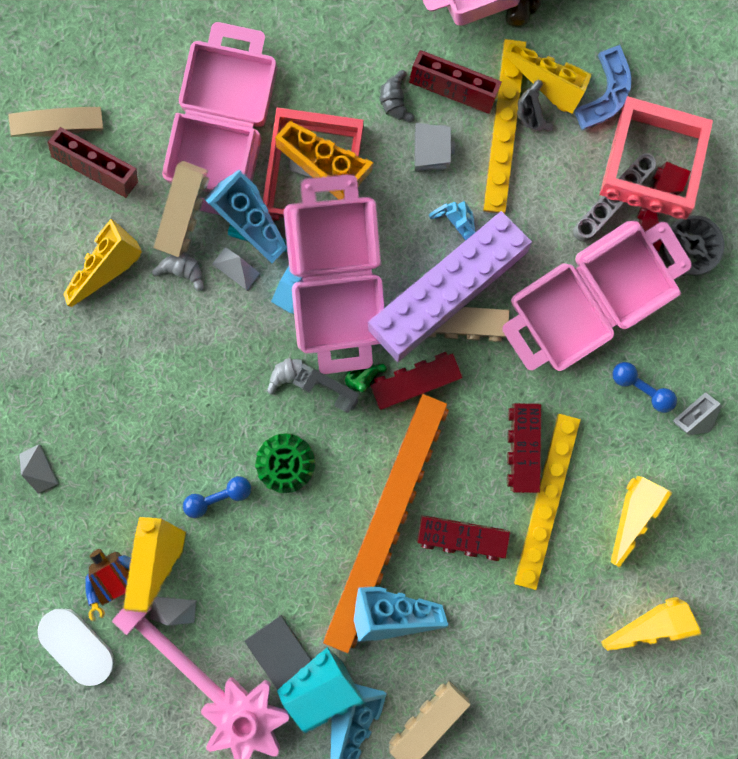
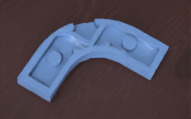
M620 45L602 51L598 55L606 74L607 88L604 95L596 101L575 108L574 113L582 131L601 124L617 114L630 92L631 73Z

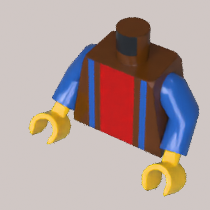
M97 549L89 556L93 564L89 566V572L86 576L85 592L88 604L92 606V609L89 611V618L92 621H95L94 612L96 610L100 612L101 618L105 615V611L99 607V603L103 606L126 593L131 558L125 555L122 556L119 552H113L106 556L101 549Z

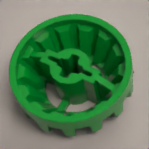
M284 433L269 438L263 443L256 454L255 468L258 478L268 489L278 493H292L301 489L310 481L315 470V456L312 448L303 438L294 434ZM281 448L292 450L290 454L284 453L278 455L275 451ZM273 454L276 457L274 462L275 468L271 471L269 460ZM293 455V458L288 463L290 468L284 467L277 471L282 464L281 458L285 460ZM299 457L300 467L298 472L295 473L293 471L296 465L295 459ZM290 472L293 475L289 479L277 478L280 473L286 474Z

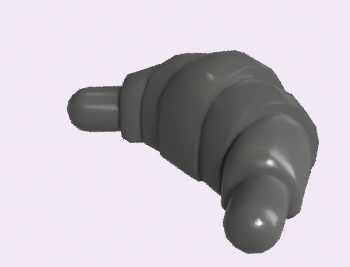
M400 70L395 76L390 77L385 84L381 85L379 100L386 114L399 120L403 119L412 122L415 117L412 113L407 112V108L404 106V94L401 89L402 80L406 77V71Z
M536 80L531 88H528L522 97L518 99L517 116L521 119L525 128L551 131L554 126L543 118L542 107L538 98L543 82Z

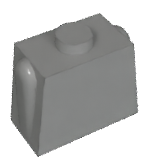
M416 123L415 171L448 169L451 163V154L455 153V141H451V127Z

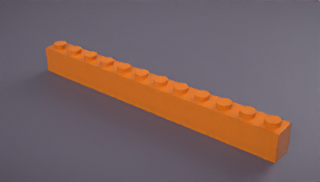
M421 394L323 644L346 653L349 652L350 647L355 648L358 635H356L354 615L358 589L360 587L379 586L384 574L380 573L383 564L388 565L392 555L389 549L391 544L396 545L400 532H397L399 524H404L407 518L406 506L408 503L412 504L415 498L416 491L413 490L416 482L420 483L425 472L421 470L424 461L429 462L433 450H430L432 441L437 442L441 432L438 429L440 421L444 422L448 415L447 403Z

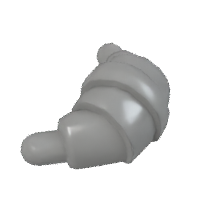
M182 253L179 257L170 255L152 270L154 276L169 272L181 278L185 277L194 283L197 291L203 289V277L198 265L199 262L187 253Z
M291 358L284 359L283 362L276 364L269 380L268 394L273 395L281 384L293 383L302 365L307 364L302 359Z

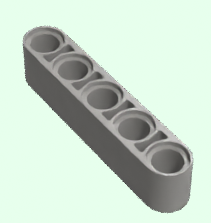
M646 153L640 155L618 179L624 180L627 177L634 184L640 185L656 167L655 158ZM639 162L646 163L647 170L641 169ZM602 196L575 225L573 229L575 238L579 241H586L591 238L624 202L619 200L618 202H613L607 197ZM595 209H600L604 213V218H598L595 215ZM581 225H586L589 228L588 235L581 232Z

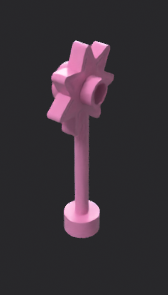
M151 607L148 612L124 611L123 608L112 622L126 636L136 628L214 702L205 704L201 710V714L217 727L206 745V749L209 752L231 748L234 759H250L254 750L270 756L278 755L280 746L273 730L287 722L290 714L286 709L268 705L271 686L268 680L263 681L248 693L234 678H229L225 684L224 692L145 618L152 610Z

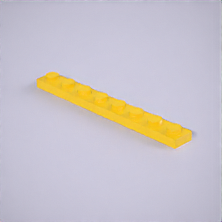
M505 39L503 45L499 81H502L497 95L483 207L484 212L500 213L502 211L504 214L506 212L517 123L518 99L520 98L523 74L504 54L510 43L526 48L525 41Z
M563 414L557 415L540 481V493H537L514 580L515 585L534 590L537 589L581 419Z

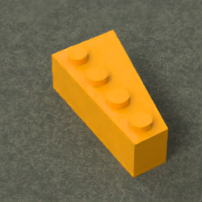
M291 121L275 137L276 147L313 178L353 175L357 179V186H359L372 172V161L364 160L356 156V153L350 150L346 151L336 146L334 142L326 141ZM344 190L329 191L337 199H345Z

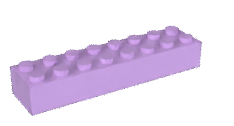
M501 211L368 322V331L399 362L527 254L532 241Z

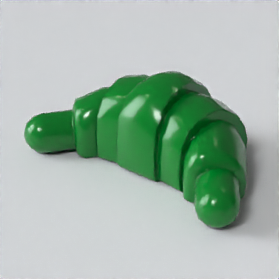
M372 364L368 369L348 371L345 383L353 391L365 392L378 373H383L387 370V366L385 364Z

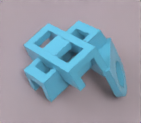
M456 201L450 204L446 203L429 214L430 219H436L446 214L465 241L475 233L473 212L465 201L459 204Z

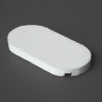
M59 608L50 611L41 619L38 626L40 643L78 683L94 686L108 678L113 670V653L106 643L76 612L66 608Z

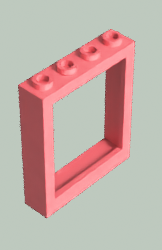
M627 96L621 109L599 195L605 196L610 200L626 202L631 206H639L650 209L653 212H660L677 219L687 220L695 206L713 120ZM630 120L699 138L686 198L616 178Z
M284 108L276 109L263 202L272 220L279 221V218H284V209L273 207L282 152L276 147L275 137L291 121L309 131L353 137L351 151L359 157L364 120Z

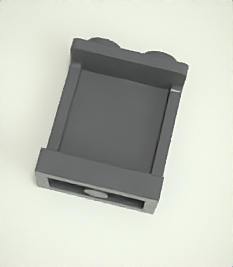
M305 364L302 365L293 384L310 393L317 381L339 393L334 404L335 407L346 413H349L350 410L356 407L359 393Z

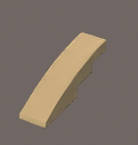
M101 107L56 108L8 114L11 137L53 136L60 127L73 134H77L80 131L103 130Z

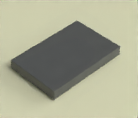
M282 615L244 640L277 690L312 661Z

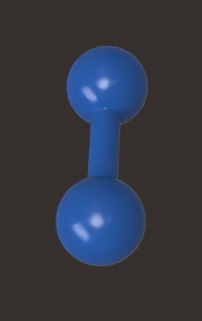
M621 362L614 367L612 376L615 383L623 387L634 385L652 397V406L658 412L668 413L676 407L677 397L675 393L667 388L656 390L639 379L638 371L633 364Z
M237 476L228 482L225 490L204 497L200 494H191L183 502V511L188 517L196 519L202 517L207 512L209 505L230 497L235 501H243L251 493V484L246 478Z

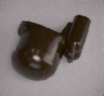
M520 0L517 6L507 9L506 22L514 28L525 26L530 20V14H535L540 8L541 0Z

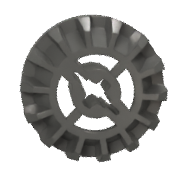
M691 215L687 220L679 219L670 226L688 258L693 257L697 260L691 263V268L683 273L682 276L704 274L712 270L720 262L725 247L724 237L719 227L713 221L703 216ZM662 243L661 248H663L664 253L662 258L671 266L675 262L664 243ZM690 243L694 245L692 247L693 250L689 249V247L691 246Z

